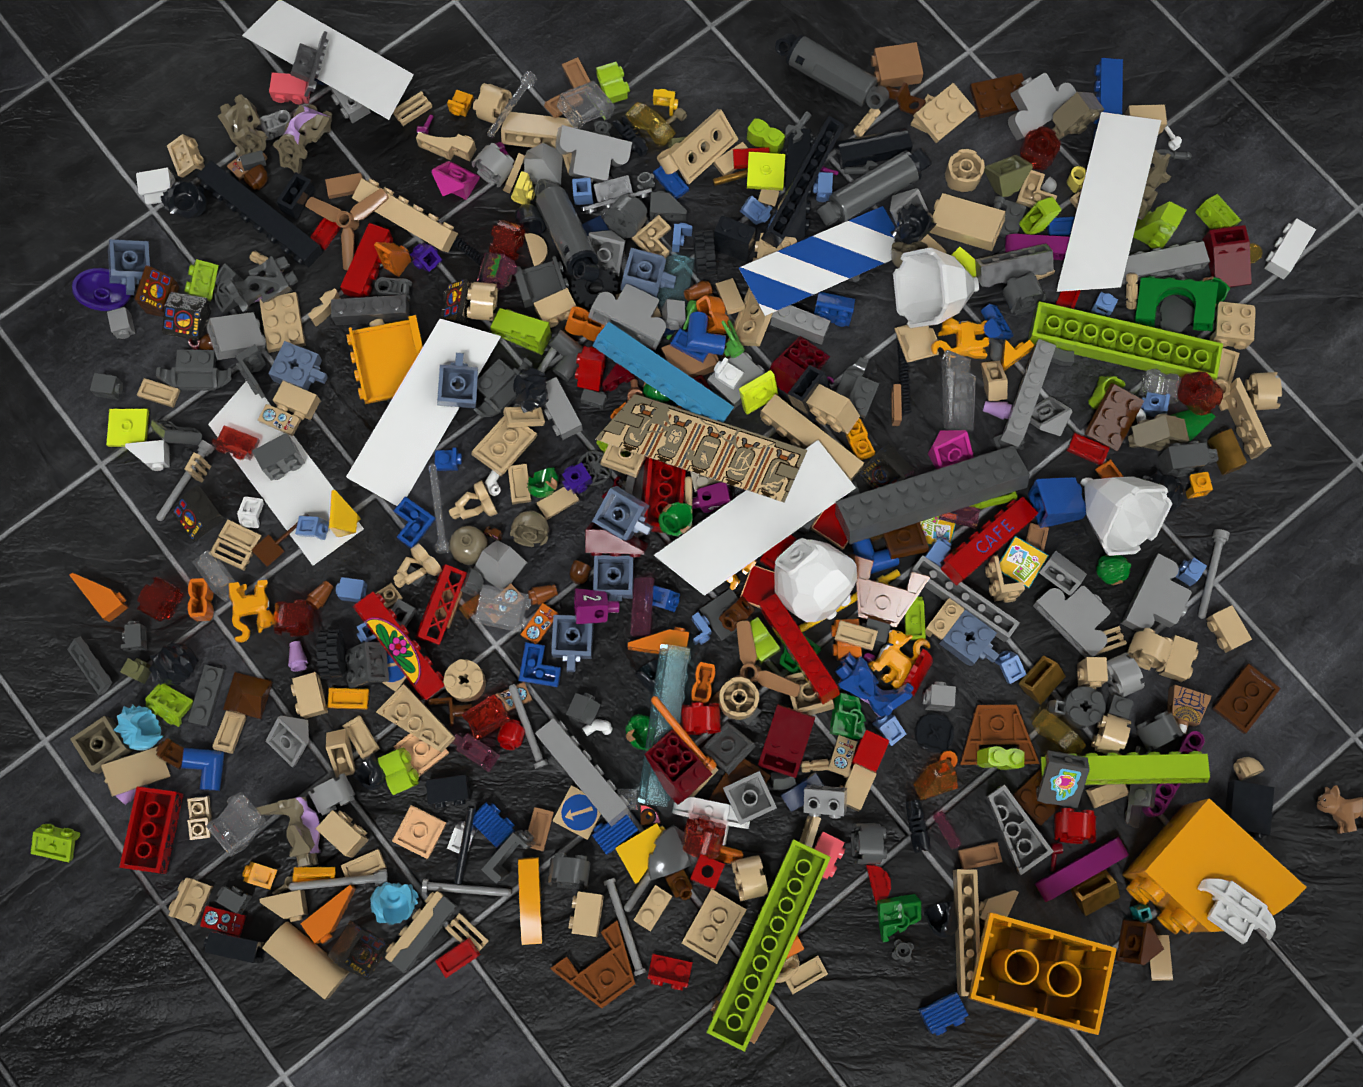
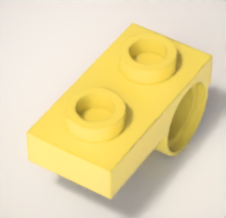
M1081 166L1074 167L1067 179V185L1074 193L1080 189L1082 190L1087 170Z
M521 171L511 199L522 205L530 204V201L535 197V190L529 174Z

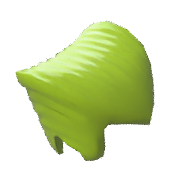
M1100 376L1097 387L1089 399V405L1092 408L1098 409L1110 384L1112 383L1123 388L1126 385L1125 382L1115 376Z

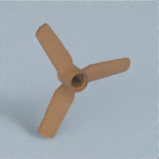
M382 188L353 206L350 213L341 211V209L314 197H310L306 202L305 206L331 222H336L339 227L343 228L341 243L344 270H348L354 257L353 231L358 228L359 221L364 220L389 199L388 194Z
M750 621L737 622L740 660L744 665L740 670V675L735 677H743L751 682L758 681L764 687L797 697L801 688L799 684L772 672L762 671L758 665H755L757 653ZM750 668H753L755 671V675L752 678H749L747 674ZM720 691L710 699L709 704L719 703Z

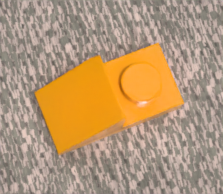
M1007 340L1004 341L1001 359L1003 370L1006 371L1031 352L1034 347L1031 340L1025 344L1021 342L1015 348Z

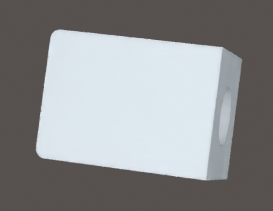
M168 168L136 174L139 195H144L147 205L161 203L163 192H166L168 188H171L176 183L174 176Z

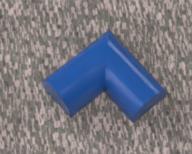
M989 304L981 310L983 317L987 321L984 326V332L988 337L999 340H1008L1013 337V333L997 305Z
M703 312L691 313L688 323L686 350L723 355L726 335L707 333L708 316Z
M406 496L394 510L397 515L408 522L397 538L410 549L419 542L436 520L434 516Z
M870 538L851 544L855 555L874 560L871 574L899 565V558L891 559L887 549L874 552Z
M525 642L518 681L558 687L561 668L542 665L545 645Z
M183 748L181 768L202 770L199 790L220 791L225 752Z

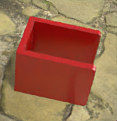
M866 730L862 740L859 741L851 765L857 764L876 773L889 740Z
M700 854L690 880L715 890L725 864ZM706 865L711 866L714 870L713 875L709 878L702 875V868Z

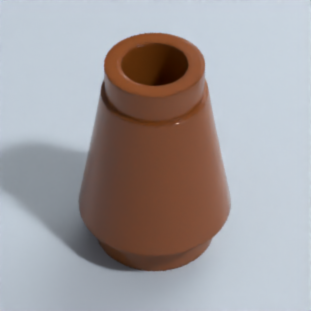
M703 280L684 290V297L687 301L700 299L705 295L712 294L710 283Z
M324 581L307 595L306 602L316 610L320 607L323 608L334 587L329 582Z
M554 584L532 587L531 590H528L531 604H537V606L558 595Z

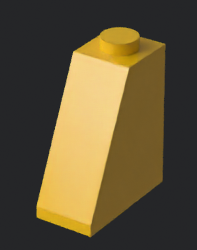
M656 823L615 848L635 884L640 882L648 870L649 854L653 855L656 847L654 842L665 830L663 825L659 827Z

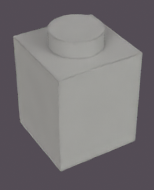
M666 300L662 307V319L666 323V328L670 330L682 328L686 321L685 301Z
M126 307L107 312L111 332L117 339H125L130 337V335L136 334L132 315Z

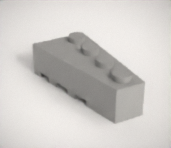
M1001 785L986 796L1019 875L1024 874L1054 852L1005 785Z

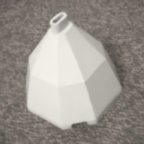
M933 248L903 253L901 257L903 262L900 268L895 269L893 273L896 310L900 316L907 318V325L910 328L940 324L960 313L972 294L979 290L977 277H973L954 256Z
M1136 477L1084 478L1081 481L1085 492L1087 518L1107 555L1136 554L1141 550L1139 546L1146 539L1152 541L1157 537L1172 506L1171 500L1166 495L1168 490L1165 486Z

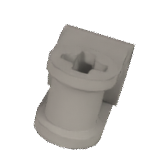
M280 110L276 113L260 117L262 124L259 126L268 138L266 140H272L283 135L287 122H290L292 117L286 110Z

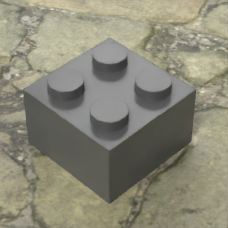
M287 433L252 450L262 471L271 481L279 480L287 472L296 471L305 464L298 448Z

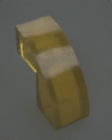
M636 102L626 113V116L635 128L646 130L655 144L665 146L676 134L658 113L640 102Z
M1045 709L1031 723L1037 733L1054 742L1061 753H1072L1078 756L1086 747L1083 740L1069 726Z

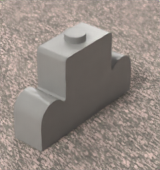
M1043 73L1034 79L1029 77L1021 82L1023 86L1011 93V97L1019 112L1011 115L1008 120L1009 128L1015 139L1019 140L1026 137L1052 120L1053 113L1076 93L1072 84L1063 83L1054 87L1047 73Z
M564 125L558 128L556 149L560 154L567 155L572 153L569 175L577 178H591V183L593 181L601 183L608 180L610 164L614 167H619L627 163L632 146L630 141Z
M630 284L625 285L617 300L609 292L600 293L593 303L588 318L604 326L608 322L612 323L641 344L653 350H656L666 329V323L663 319L659 317L652 318L659 299Z
M1159 553L1152 558L1123 617L1122 625L1138 632L1143 631L1144 628L1152 627L1154 621H1157L1170 628L1178 623L1180 617L1185 615L1188 609L1186 604L1192 592L1171 581L1179 571L1178 565L1174 561Z
M1081 586L1067 600H1065L1064 593L1060 589L1052 588L1033 605L1085 658L1094 657L1107 644L1105 633L1095 630V628L1110 614V610L1102 604V600L1098 595L1092 594L1085 586Z

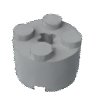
M491 143L486 145L472 161L473 168L475 166L478 168L477 174L491 185L496 183L497 187H500L510 175L514 160L509 155H504L496 144Z
M1123 653L1107 661V683L1110 686L1109 692L1111 695L1115 694L1125 697L1143 689L1145 686L1144 683L1141 684L1140 679L1143 678L1137 662L1133 657L1129 659L1127 657L1128 653Z
M345 773L308 791L318 813H321L322 816L329 814L332 810L335 811L338 804L342 806L355 800V793Z

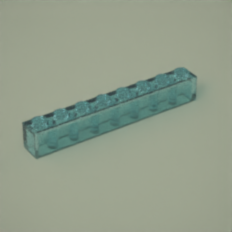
M661 644L653 696L658 697L677 722L680 723L682 703L685 700L684 688L688 679L687 667L691 659L690 648ZM653 704L651 706L645 753L673 729ZM644 755L637 802L667 807L670 796L662 787Z

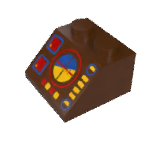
M146 265L135 301L146 314L168 318L166 316V308H171L169 310L173 309V300L179 291L178 283L173 277Z

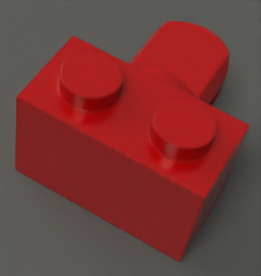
M584 346L582 353H578L576 364H579V368L576 369L575 379H578L577 387L599 391L603 381L606 355L593 346Z

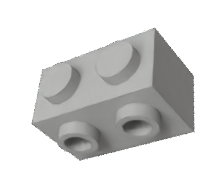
M330 87L333 93L331 98L336 105L339 104L341 106L340 111L345 119L349 118L354 123L371 113L369 108Z
M1057 551L1052 554L1039 572L1069 596L1074 593L1087 575Z
M934 682V685L932 684L922 695V704H925V710L949 712L955 707L956 687L946 686L945 682Z
M807 785L805 787L804 813H809V816L819 817L821 814L835 819L845 815L847 809V788Z

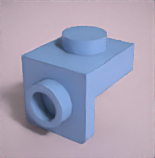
M750 196L740 212L757 225L762 222L765 223L771 216L770 211L773 207L770 205L765 207L756 198Z
M697 612L692 616L691 620L701 634L695 637L693 642L695 645L698 643L702 645L710 639L711 629L708 627L710 625L708 619Z

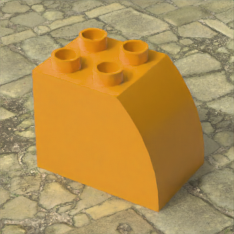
M1211 799L1183 805L1122 874L1130 882L1126 888L1128 893L1143 905H1146L1150 900L1162 911L1157 917L1159 922L1174 934H1177L1180 930L1187 934L1191 932L1224 931L1207 919L1215 901L1212 899L1213 895L1211 893L1197 889L1204 879H1223L1235 882L1266 904L1272 916L1292 903L1306 889V886Z
M989 912L987 913L968 998L1069 1029L1099 1035L1117 948Z

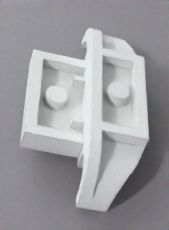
M689 797L679 805L674 802L672 809L673 814L689 817L685 837L726 845L729 826L749 829L750 821L740 825L729 804Z
M1204 879L1201 881L1197 889L1211 893L1213 895L1212 899L1215 901L1207 916L1208 920L1242 944L1248 941L1253 929L1260 928L1267 934L1266 938L1268 940L1272 938L1276 930V924L1266 904L1233 881L1229 882L1223 879Z

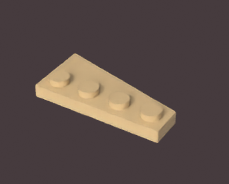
M405 684L376 711V713L440 752H443L455 739L452 733Z

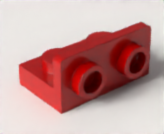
M652 954L647 979H651V984L663 986V982L669 983L672 989L683 991V987L688 988L692 962Z

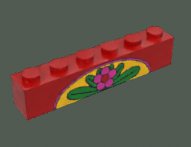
M371 592L353 606L354 610L422 699L427 700L445 686L443 676L438 671L435 673L431 667L433 663L427 656H422L419 652L421 648L415 640L411 641L407 636L409 634L408 630L403 624L399 625L395 620L397 616L391 609L387 610L383 604L385 603L383 597L379 593Z
M775 593L760 602L761 612L822 705L840 695L837 684L777 594Z

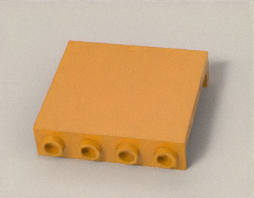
M416 315L408 316L409 320L358 330L349 328L350 334H346L348 345L353 346L354 352H350L352 363L357 365V370H354L356 381H360L361 388H358L359 397L364 399L365 404L392 399L422 350L423 346Z

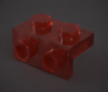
M225 425L217 440H212V444L216 447L215 450L223 454L229 452L233 454V457L242 461L244 459L251 461L253 457L252 450L256 449L260 442L256 437Z
M495 694L487 697L484 701L469 708L468 711L462 714L463 718L469 723L476 740H480L511 720L504 702Z

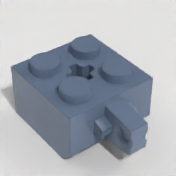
M109 239L110 283L126 285V295H134L135 285L140 284L145 266H150L149 242Z
M631 248L622 279L621 290H623L626 284H630L657 298L659 288H674L676 276L664 271L666 259L662 255Z
M284 341L268 373L274 382L281 384L282 381H285L307 391L314 381L325 384L328 378L326 373L320 371L321 368L319 366L322 359L319 354Z
M456 353L455 363L451 362L450 365H440L437 406L476 407L478 367H468V364L463 363L464 353ZM456 383H460L459 389L455 388Z
M618 486L609 489L592 520L595 524L625 541L631 539L634 533L639 531L648 535L653 526L645 522L646 517H644L649 505Z
M594 556L593 590L607 592L608 601H622V598L633 599V557ZM612 574H616L615 580H611Z
M966 609L939 643L969 666L975 664L978 658L982 660L986 658L993 663L999 656L992 649L993 645L990 643L997 632ZM967 635L971 637L969 641L965 640Z
M554 615L553 658H563V661H567V672H575L576 662H580L581 659H592L594 623L576 624L575 616ZM575 634L577 638L571 641L569 637Z

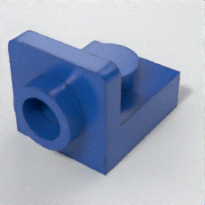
M453 447L452 450H435L436 471H458L459 464H462V454L458 452L457 447Z
M652 585L646 604L675 612L679 604L680 594Z

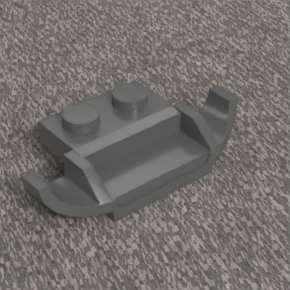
M177 350L176 367H172V370L157 367L156 377L167 385L179 390L216 391L217 388L223 387L230 382L232 368L224 371H219L215 368L216 354L214 350Z
M525 357L521 366L518 369L512 370L503 361L498 359L477 380V390L486 398L484 399L485 402L480 407L475 408L474 411L481 417H491L503 413L504 408L509 407L516 398V393L513 389L515 377L522 369H531L532 363Z
M860 357L852 366L844 371L836 393L850 399L860 417L865 419L879 383L862 377L869 360Z

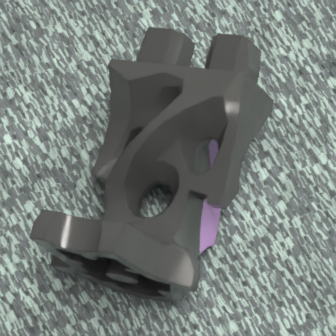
M270 256L264 263L249 270L250 275L244 281L235 282L233 278L223 280V283L233 300L244 313L252 303L259 302V299L265 303L277 296L293 291L291 286L299 280L293 271L286 275L283 274L282 271L290 267L284 256L276 260ZM266 271V275L263 277L259 276L260 272ZM252 284H258L259 289L256 291L250 288Z

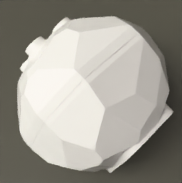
M801 538L795 541L776 559L774 574L775 593L785 608L802 620L817 622L826 618L828 620L833 619L837 614L836 610L840 606H847L851 602L850 593L857 581V566L850 557L832 545Z

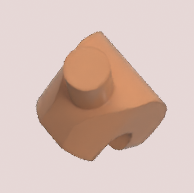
M636 379L630 381L631 388L628 390L627 402L634 394L643 396V391L638 387V380Z

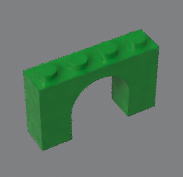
M1152 276L1141 278L1135 323L1155 327L1159 303L1168 296L1183 295L1189 298L1195 306L1193 330L1213 331L1218 282L1211 280L1195 281L1193 279L1176 280L1174 278L1157 279Z

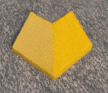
M332 490L329 528L336 537L356 533L357 522L360 520V517L336 490Z

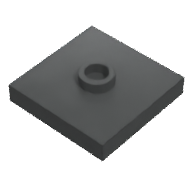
M731 589L699 609L700 613L708 619L710 627L721 642L737 632V628L732 632L725 629L719 620V617L738 600V597ZM750 615L745 621L751 622L753 618Z
M727 721L720 728L721 732L715 733L701 748V751L709 758L711 757L729 775L756 746Z

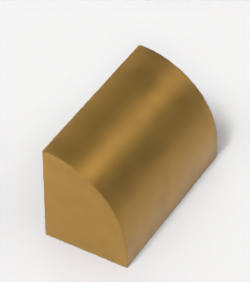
M1232 429L1219 433L1207 441L1210 449L1217 450L1218 461L1216 463L1222 475L1239 470L1247 463Z
M1043 656L1019 682V685L1029 697L1041 705L1066 676L1057 662Z
M1106 869L1071 888L1074 899L1085 916L1120 898L1117 882Z

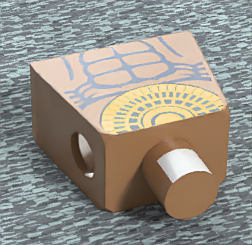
M1173 685L1168 690L1167 712L1173 714L1184 733L1183 735H1186L1188 725L1194 727L1200 724L1211 696Z

